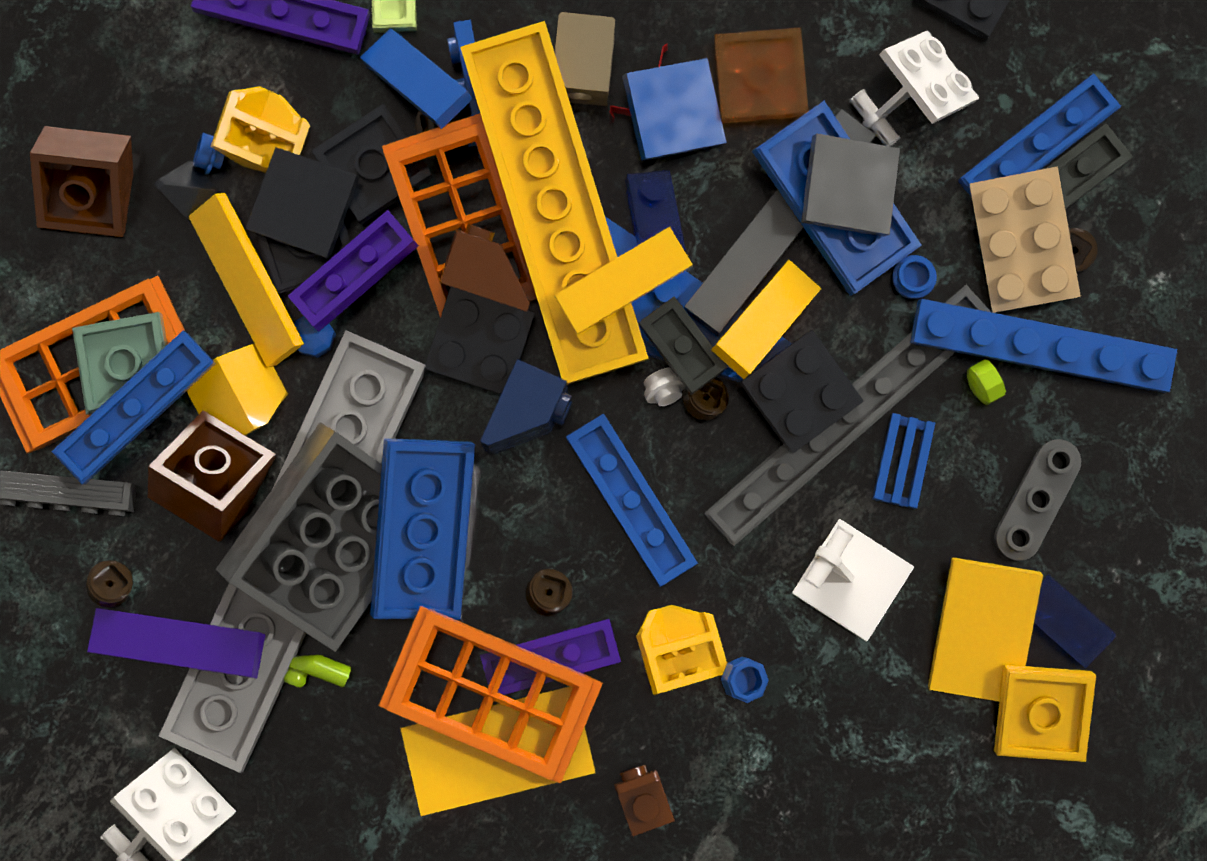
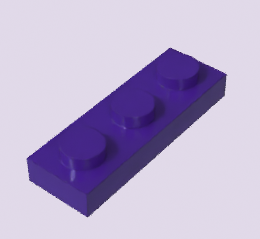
M387 210L290 293L288 297L308 322L319 332L419 245Z
M609 619L516 645L580 673L621 662ZM490 652L480 655L488 686L500 660L499 656ZM510 661L498 693L506 695L531 688L537 672ZM546 677L544 684L556 680Z

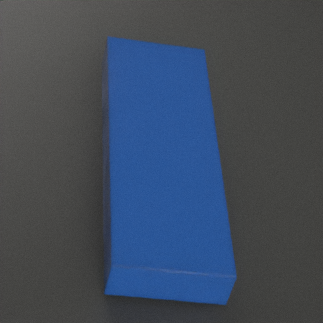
M392 28L360 57L370 70L440 129L445 127L473 100L463 86Z

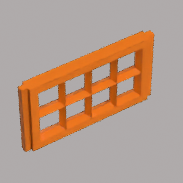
M480 113L449 123L442 129L437 127L382 146L414 241L419 245L417 251L440 318L448 296L446 285L440 283L445 263L438 265L430 238L459 228L465 232L468 224L471 225L498 215L501 216L509 242L500 245L505 253L513 252L521 278L518 280L528 300L537 299ZM476 142L484 169L453 179L444 152ZM436 155L445 182L413 192L405 165ZM488 178L497 205L465 215L457 188ZM449 192L457 219L426 229L417 202Z
M158 275L151 279H146L0 350V397L26 453L29 454L69 436L90 417L86 414L85 409L80 412L78 411L65 384L80 376L79 367L61 375L49 350V345L72 335V328L95 324L107 317L110 321L120 319L117 312L142 300L149 314L160 312L163 315L167 345L184 330ZM39 350L52 380L26 392L13 362ZM56 387L69 417L43 428L30 399Z
M420 606L379 706L561 784L603 683L432 609ZM438 631L464 641L452 673L425 662ZM474 646L500 657L488 688L461 677ZM510 661L537 672L524 703L498 693ZM421 670L448 681L435 712L409 701ZM546 677L573 687L560 719L534 708ZM458 685L484 696L472 727L445 717ZM493 701L520 711L508 743L481 732ZM530 716L557 727L544 758L517 747Z

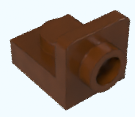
M641 765L620 773L622 782L614 784L632 836L675 821L656 769L648 772L646 765Z

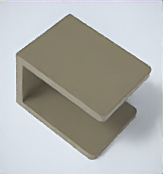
M567 12L559 14L555 56L570 103L607 106L614 46L615 19L613 17Z

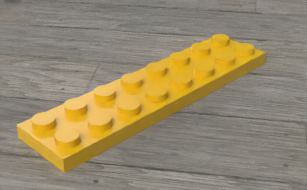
M545 21L461 46L462 55L561 378L566 380L568 385L649 360L632 303L577 335L554 296L618 257Z

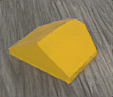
M259 86L233 90L228 93L210 147L243 167L266 173L275 147L298 155L301 154L310 124L305 118L299 116L283 96Z
M254 343L213 359L216 364L187 390L198 414L204 410L244 435L268 424L280 403L288 395L274 366L266 367Z
M675 605L650 610L636 636L653 695L720 676L727 665L713 615L710 613H699Z

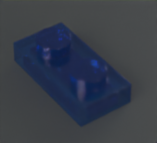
M670 170L627 174L625 185L637 246L670 227L685 251Z
M1049 573L1042 579L1034 623L1086 669L1116 638V633Z

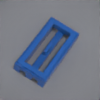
M896 413L890 415L872 500L917 509L935 422L920 421L917 418H907ZM902 426L906 427L893 492L888 494L884 493L898 427ZM919 430L923 431L909 497L905 498L902 497L915 432Z

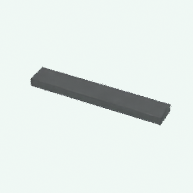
M843 109L836 115V119L851 140L868 143L874 140L876 134ZM778 189L684 306V310L716 336L720 335L803 230L802 224Z

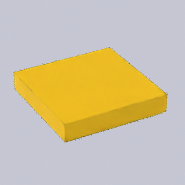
M1004 665L994 746L996 755L1086 762L1096 682L1094 672Z

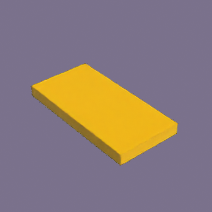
M569 686L539 694L534 708L560 719L573 687ZM526 697L517 699V701L524 703ZM501 703L492 705L481 732L508 743L520 711ZM479 709L447 717L472 727ZM530 716L517 747L544 758L557 727ZM415 724L401 728L421 816L557 783L423 725ZM585 727L562 781L596 773Z

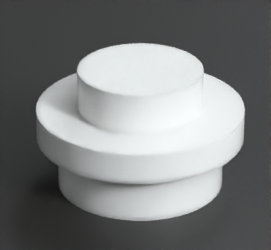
M670 367L652 373L645 379L644 386L646 390L644 396L648 403H658L659 406H667L681 398V391L684 390L685 386Z

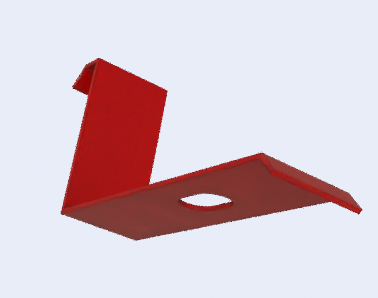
M668 44L662 47L659 67H661L663 53L667 51ZM610 106L609 117L613 123L614 115L611 112L631 116L630 109Z

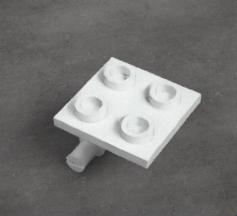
M925 31L886 48L879 54L903 85L891 99L878 109L866 94V91L861 90L849 101L864 118L862 124L869 130L872 129L884 146H892L901 137L898 136L885 118L909 97H912L932 124L971 105L979 97L972 89L968 77L958 71L947 57L941 42L932 37L928 31Z
M838 519L822 546L816 551L815 557L792 591V594L867 642L914 566L846 522Z
M174 747L110 801L139 831L134 840L130 842L115 824L100 838L118 855L116 861H148L140 852L142 846L147 841L167 861H181L231 818L236 811Z

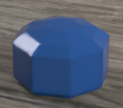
M304 316L294 322L304 342V345L298 349L301 354L318 358L332 350L336 333L330 323L318 332Z
M739 657L728 662L721 677L726 695L746 703L762 697L769 681L763 664L746 657Z

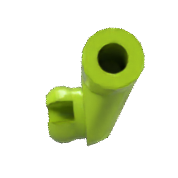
M322 655L295 656L289 665L284 682L301 688L306 683L307 675H311L339 687H344L349 678L351 667Z

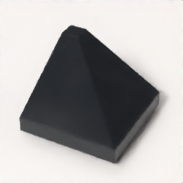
M191 160L154 183L159 191L188 221L190 220L189 215L214 194L220 193L212 182L197 167L193 166Z

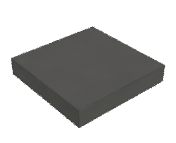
M818 133L813 135L801 223L883 237L890 235L900 148Z

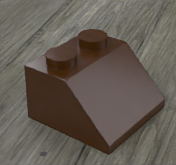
M44 126L30 151L37 227L123 237L133 179L131 136Z
M470 224L467 225L465 232L456 229L440 277V283L527 312L530 302L502 246L492 241L495 233Z
M203 410L148 466L147 498L220 542L247 513L275 460V453Z

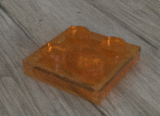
M801 28L714 35L722 123L801 117L809 111Z

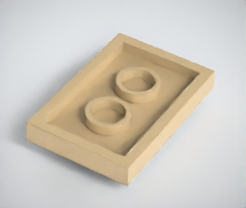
M1058 166L970 183L992 313L1081 297Z

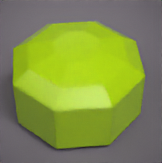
M985 359L967 370L969 386L982 403L988 405L1005 395L1006 390L1003 380L989 360Z

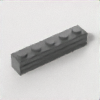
M0 471V505L16 506L17 501L26 502V507L43 509V504L54 505L53 510L70 512L71 507H80L82 513L98 514V509L109 510L108 515L125 517V512L134 513L137 485L133 483L90 479L86 484H81L74 477Z

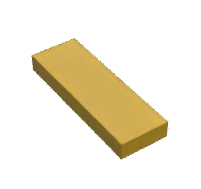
M668 227L554 296L578 335L691 268L693 264L672 229Z
M788 260L711 351L745 379L821 288L792 261Z

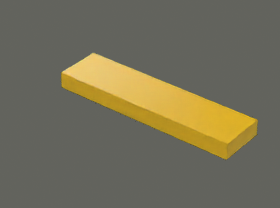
M226 193L214 194L188 217L266 367L278 365L303 346L304 342Z

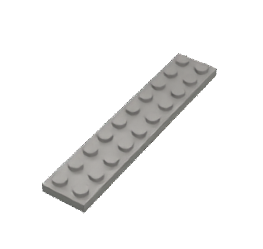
M345 330L274 486L320 422L342 435L382 464L384 438L395 439L424 376L426 365ZM229 583L210 625L266 634L258 678L254 679L189 669L159 737L242 773L283 686L284 677L289 669V665L297 655L306 632Z

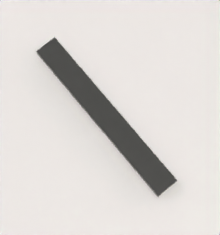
M967 285L945 302L946 304L991 312ZM911 332L852 384L864 402L795 453L790 454L783 444L706 511L704 515L729 544L734 547L955 352L911 344Z

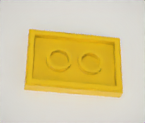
M952 557L928 683L929 690L1000 702L1004 665L1026 666L1043 578L1041 572Z

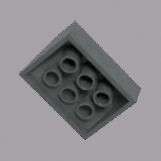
M320 422L216 570L229 583L336 652L370 604L372 598L382 464L342 435Z

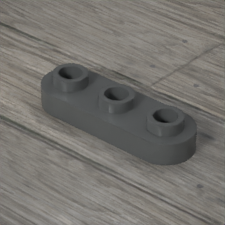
M1055 439L1045 443L1037 450L994 533L995 548L1006 560L1013 562L1027 560L1034 556L1040 548L1081 467L1080 453L1072 443L1062 439ZM1059 453L1065 457L1066 466L1064 469H1058L1054 466L1052 462L1054 454ZM1035 492H1041L1046 497V504L1043 508L1036 507L1033 504L1032 496ZM1016 530L1023 532L1026 536V543L1022 547L1016 546L1012 541V534Z

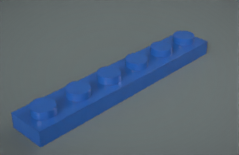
M920 299L917 302L910 341L911 344L1161 393L1170 392L1177 349L926 299Z

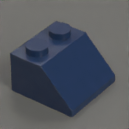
M517 359L480 440L484 451L494 455L551 433L555 423L562 426L572 405V401H570L572 396L568 394L567 381Z

